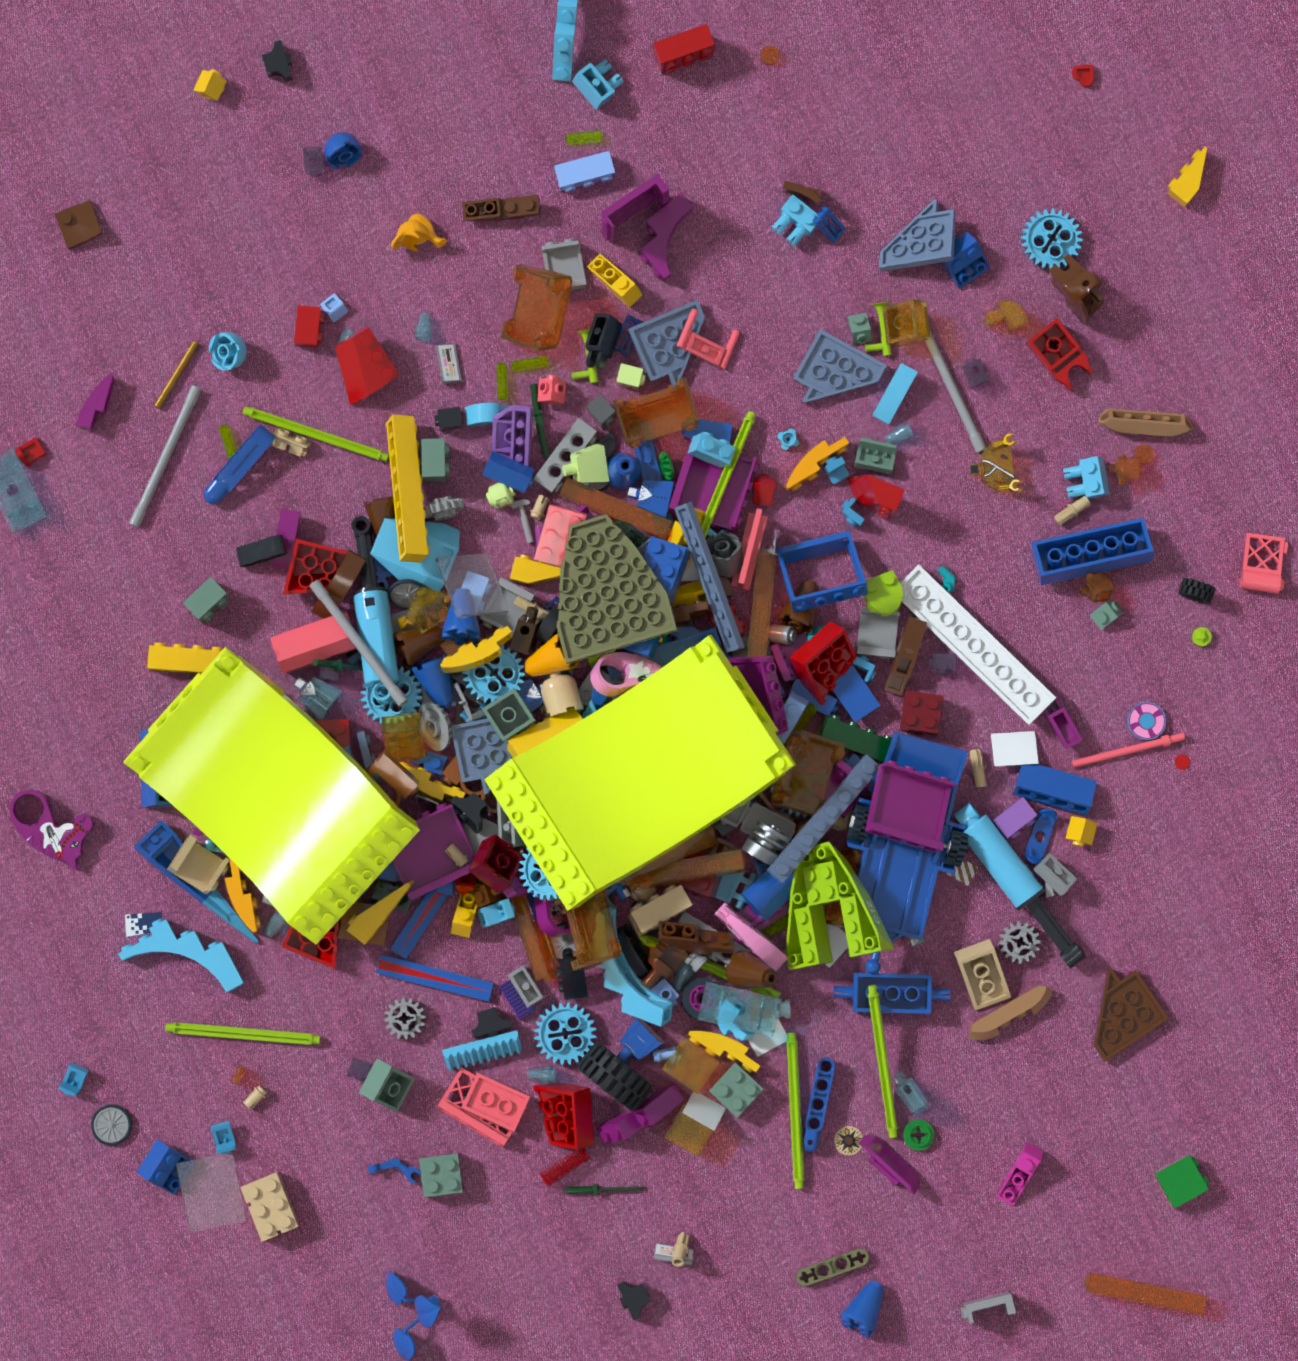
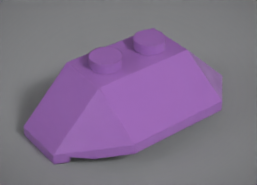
M511 405L493 417L492 451L526 466L530 464L532 450L533 413L531 407Z

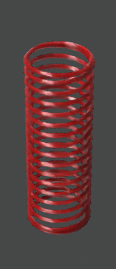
M585 1148L578 1149V1151L575 1149L576 1154L572 1151L573 1155L569 1153L570 1156L568 1154L567 1157L564 1156L566 1161L563 1158V1162L559 1159L561 1165L557 1161L558 1166L554 1163L555 1167L551 1165L552 1168L549 1166L550 1171L546 1168L547 1172L545 1170L544 1173L540 1172L548 1187L552 1185V1182L555 1184L557 1179H563L562 1175L565 1177V1174L571 1173L570 1170L572 1172L573 1169L576 1170L578 1165L581 1167L583 1162L586 1163L585 1159L589 1161L588 1158L591 1160Z

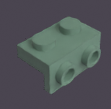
M860 438L854 467L892 474L897 445L889 442L874 441L870 438Z

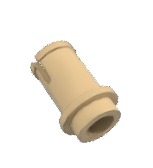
M538 495L533 510H530V517L536 520L544 518V511L550 499L544 498L543 495Z
M454 843L444 851L456 863L455 866H459V868L469 861L466 858L467 855L464 856Z
M260 1085L254 1087L255 1090L243 1101L250 1110H253L262 1098H266L267 1091Z

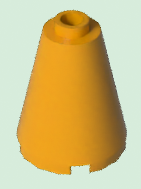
M556 634L525 660L524 670L528 675L537 677L574 669L579 665V661L571 664L566 663L559 634Z

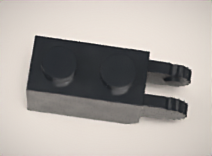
M595 313L585 343L586 350L589 351L586 359V366L588 368H593L596 365L598 369H603L607 358L611 359L622 324L611 314Z
M570 947L565 948L562 951L563 958L559 959L560 967H556L558 979L562 978V981H558L560 993L564 992L565 1000L588 997L583 958L579 956L574 957L573 949Z

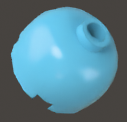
M233 332L216 334L211 339L209 345V353L212 352L213 357L211 361L220 370H232L239 367L247 356L245 341L241 336Z

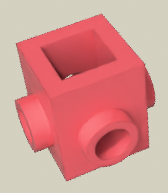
M548 375L547 378L539 379L537 401L549 405L564 404L566 381L560 380L559 376Z

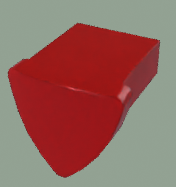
M36 437L15 448L17 456L27 468L31 466V463L46 455Z
M763 474L758 476L753 482L752 504L771 506L776 483L771 477Z

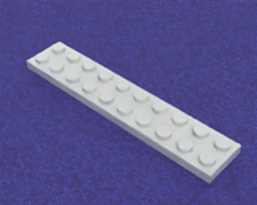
M919 564L900 583L903 589L902 603L920 620L926 621V626L1028 725L1056 699L1036 677Z

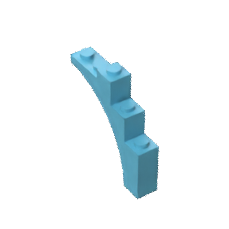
M558 0L552 80L571 81L578 0Z
M609 906L598 914V928L595 934L596 941L589 944L586 949V962L606 969L604 972V987L623 994L621 1012L661 1027L671 1020L673 1003L660 997L644 985L629 966L617 936L616 909Z
M160 918L152 923L153 926L149 928L152 936L147 934L138 939L139 943L133 946L130 943L122 947V952L118 953L122 961L152 952L180 954L197 961L207 968L219 980L226 992H230L245 984L224 942L219 943L215 941L208 945L209 949L206 950L197 932H191L190 929L181 933V938L178 939L167 919L163 921Z

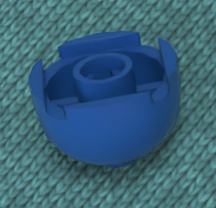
M347 132L333 134L324 146L326 161L333 169H340L339 166L343 165L346 168L350 167L362 157L361 151H363L360 142L354 135Z

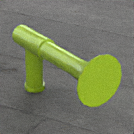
M890 302L871 304L878 312L881 343L865 344L866 353L883 350V356L892 355L886 321V307Z
M590 329L576 332L582 336L584 343H586ZM596 365L593 368H588L586 371L572 372L573 381L589 377L590 383L599 382Z

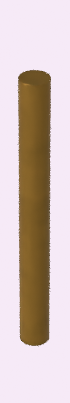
M192 341L155 402L154 406L161 409L198 348L199 344Z

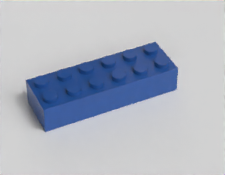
M1140 518L1032 542L1031 553L1039 582L1042 586L1153 561L1154 550L1145 520Z
M651 536L643 558L668 593L672 606L691 553L687 547ZM661 636L619 650L653 660Z

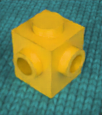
M202 70L194 91L206 99L218 101L221 93L224 91L227 80L222 78L221 73L216 70Z
M1071 816L1066 839L1073 841L1072 844L1083 847L1084 844L1092 845L1098 823L1085 818Z

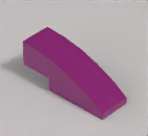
M109 374L103 379L85 401L76 421L78 428L93 431L98 413L106 414L115 382L113 375Z
M281 509L277 535H283L287 554L273 559L272 568L289 570L295 541L298 538L300 512Z
M1052 690L1050 692L1056 699L1042 713L1067 750L1083 741L1065 707L1062 706L1055 691Z

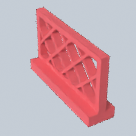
M757 508L756 514L749 512L741 543L744 562L742 567L734 573L731 587L746 591L750 590L768 518L761 515L762 509Z
M461 1067L437 1105V1109L503 1148L512 1134L511 1131L504 1134L499 1131L497 1125L494 1128L491 1126L493 1123H486L482 1118H478L458 1106V1104L463 1105L464 1103L461 1090L471 1087V1085L460 1087L458 1079L463 1073L470 1078L472 1085L476 1076ZM459 1090L461 1101L453 1103L447 1099L450 1092Z

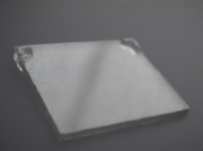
M487 553L450 557L440 556L435 559L457 618L509 612Z
M232 1152L176 1164L190 1233L246 1221Z

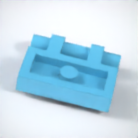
M728 861L715 898L727 904H730L732 898L737 900L735 908L742 910L744 904H747L742 893L756 881L758 876L751 872L747 879L743 877L746 869ZM741 882L745 886L741 894H738L735 891Z

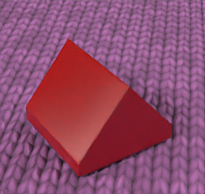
M472 873L455 879L456 888L462 896L475 889Z

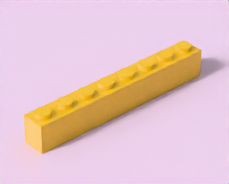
M392 414L386 422L399 561L422 563L429 555V545H427L426 540L428 530L425 527L426 511L423 510L424 493L421 490L422 476L419 470L421 465L420 458H418L419 442L416 441L417 425L415 424L414 416Z

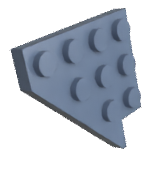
M934 199L880 251L879 269L881 272L953 261L956 226L955 210L939 212V202L937 199Z
M698 300L628 329L650 382L667 375L673 390L678 388L691 354L678 348L677 343L692 309L698 310V315L691 332L699 334L705 319Z
M820 329L795 373L793 380L809 388L801 402L806 404L876 384L887 365Z
M488 718L450 726L452 728L451 732L462 783L481 780L484 795H487L491 789L484 779L512 758L507 750L508 739L505 741L501 740ZM529 725L515 734H520L521 732L525 731L529 727Z

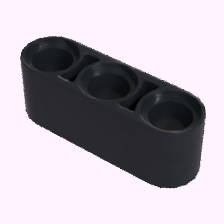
M283 535L271 536L236 548L240 567L252 566L287 554Z
M625 923L617 928L618 940L629 966L641 980L653 968L648 962L649 954L633 928Z

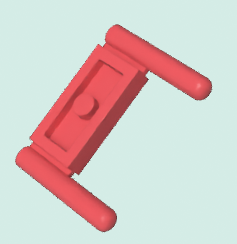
M692 309L677 347L725 370L740 332L733 330L725 349L691 332L698 315V310Z

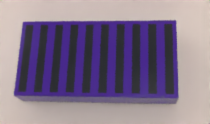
M510 980L499 986L519 1020L536 1010L534 1005L529 1008L526 1007Z

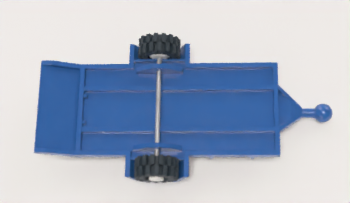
M895 731L884 763L894 761L898 763V766H910L920 773L930 772L936 778L946 777L950 779V782L956 783V787L951 788L941 834L940 842L944 843L943 851L936 853L865 832L871 801L859 798L853 807L847 828L846 842L848 847L863 850L860 865L857 868V877L868 892L892 943L901 936L922 940L938 870L955 874V867L962 865L966 855L969 838L968 834L963 833L966 829L965 825L950 822L959 780L968 751ZM880 952L872 954L871 959L867 961L865 968L869 974H877L880 971Z

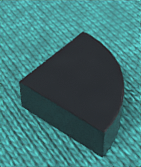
M612 431L597 442V444L604 446L605 455L608 459L614 453L616 446Z
M356 649L349 652L346 659L350 665H354L361 659V654Z

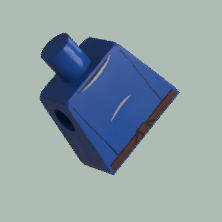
M636 1017L621 1038L620 1042L625 1047L617 1055L625 1063L633 1055L640 1060L663 1044L664 1041L642 1019Z

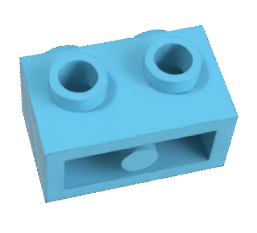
M702 432L693 436L687 454L723 468L730 465L735 447L731 446L730 442L726 440H718L713 438L712 434Z

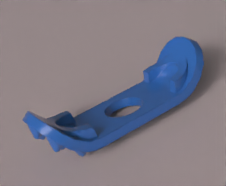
M1042 809L1038 813L1027 843L1025 858L1036 865L1044 859L1052 829L1058 818V814L1052 809ZM1038 831H1042L1045 834L1043 842L1035 840V834Z

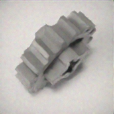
M452 496L432 500L430 506H425L423 510L426 511V518H435V521L454 517L457 511L464 509L462 498L452 499Z
M1020 921L1017 922L1016 926L1010 923V929L1003 928L1005 935H999L1003 939V941L998 942L999 945H1003V948L999 951H1005L1004 958L1006 959L1010 956L1012 963L1015 959H1018L1019 964L1022 963V959L1028 962V956L1034 958L1035 954L1033 951H1039L1036 944L1041 943V941L1035 938L1039 933L1033 934L1034 927L1028 929V923H1025L1023 926H1021ZM1014 930H1020L1016 936L1009 935ZM1027 933L1030 935L1032 943L1028 942ZM1019 938H1022L1021 942H1023L1025 945H1021L1018 948L1017 943L1013 940H1018ZM1007 942L1011 944L1012 953L1007 947ZM1021 950H1029L1025 955L1019 956Z
M402 998L401 1003L396 999L394 1000L395 1006L388 1005L391 1009L390 1012L385 1011L388 1018H385L384 1021L389 1022L386 1029L391 1028L390 1034L397 1033L398 1039L402 1035H404L405 1040H408V1035L414 1038V1032L421 1033L422 1031L419 1027L425 1026L421 1022L422 1019L426 1018V1016L421 1015L424 1008L418 1009L419 1002L412 1004L413 999L411 998L408 1002H406L405 998ZM408 1006L412 1007L417 1014H411L408 1011ZM400 1007V1012L397 1016H392L394 1011ZM403 1013H406V1016L414 1017V1019L407 1020V1024L396 1020L403 1017ZM417 1021L416 1026L409 1031V1026L412 1022ZM393 1023L401 1025L402 1031L396 1029Z

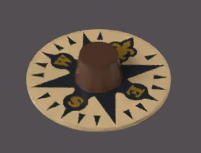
M845 1126L837 1131L834 1143L840 1153L854 1155L862 1148L859 1141L863 1136L857 1128Z

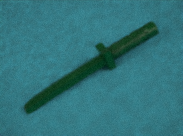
M532 384L530 385L534 410L532 413L535 418L542 454L548 459L550 452L543 425V410H541L540 402L537 401L538 385Z
M313 660L314 666L331 668L332 671H342V668L363 671L362 666L342 664V660Z
M593 1184V1186L566 1187L567 1194L594 1193V1195H598V1191L644 1190V1187L598 1188V1184Z

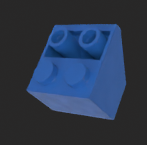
M967 231L955 239L953 261L941 262L943 268L958 289H961L990 269L978 241Z
M157 1139L137 1170V1173L150 1183L175 1195L195 1164V1161Z

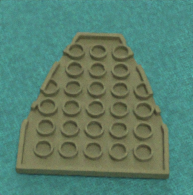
M606 514L569 525L568 540L565 544L566 551L560 570V602L558 603L559 616L557 621V630L567 664L678 631L668 593L636 546Z

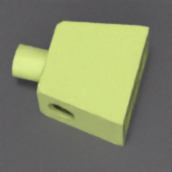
M594 444L570 454L571 463L562 466L564 476L573 475L574 481L577 482L609 481L605 448L600 444Z

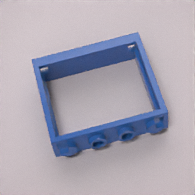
M850 530L776 548V554H778L777 561L793 613L868 594L867 583ZM848 549L858 582L795 597L785 564Z

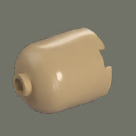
M561 672L550 674V678L543 682L541 694L546 718L565 713L570 707H575L578 713L581 712L580 710H584L577 683L572 676L561 675Z

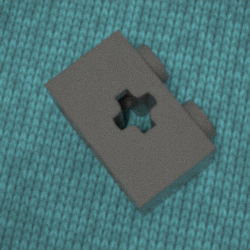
M601 394L586 406L587 413L601 429L605 427L608 429L616 422V411Z

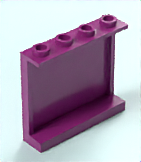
M659 173L601 212V234L606 241L610 240L612 244L615 243V228L656 201L660 208L669 203V188Z
M692 437L669 505L668 513L677 515L675 507L691 501L694 508L701 509L706 513L724 467L719 468L687 454ZM739 456L710 526L730 532H735L736 527L740 528L743 518L740 516L741 509H746L748 499L745 497L747 492L751 493L753 487L751 478L753 474H757L759 464L756 463L757 457L754 456V459Z
M774 657L727 658L732 667H738L779 730L776 733L777 736L788 731V722Z
M894 761L880 764L865 832L933 853L943 851L944 843L940 842L950 791L951 788L956 787V783L950 782V779L946 777H933V774L930 772H917L915 768L910 766H898V763Z
M445 802L437 806V811L431 814L428 810L418 815L420 819L416 820L420 831L392 861L403 885L410 880L414 881V884L407 892L410 900L470 873L468 870L473 862L475 853L452 804L447 805ZM453 843L464 856L467 855L466 858L469 860L461 868L455 866L456 863L444 852Z

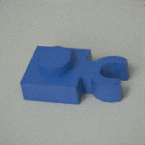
M374 558L376 577H378L377 587L380 583H384L388 591L389 584L386 578H392V574Z
M414 751L415 754L420 755V760H412V764H424L423 769L442 776L447 760L446 756L430 751L427 756H424L421 751Z

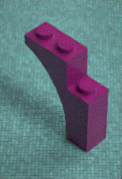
M682 193L646 220L647 232L652 237L654 235L656 237L640 249L641 260L646 265L650 264L653 268L652 273L658 280L662 279L664 282L670 278L666 258L670 237L678 224L693 211V206Z
M675 1084L664 1086L643 1101L637 1110H628L600 1124L596 1129L605 1144L627 1140L642 1127L654 1125L683 1102L684 1098Z

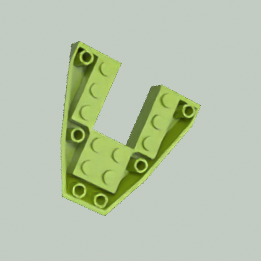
M830 842L815 845L794 870L790 891L786 956L788 957L789 970L803 969L833 962L823 905L838 901L841 904L850 957L865 956L895 949L868 892L848 861Z

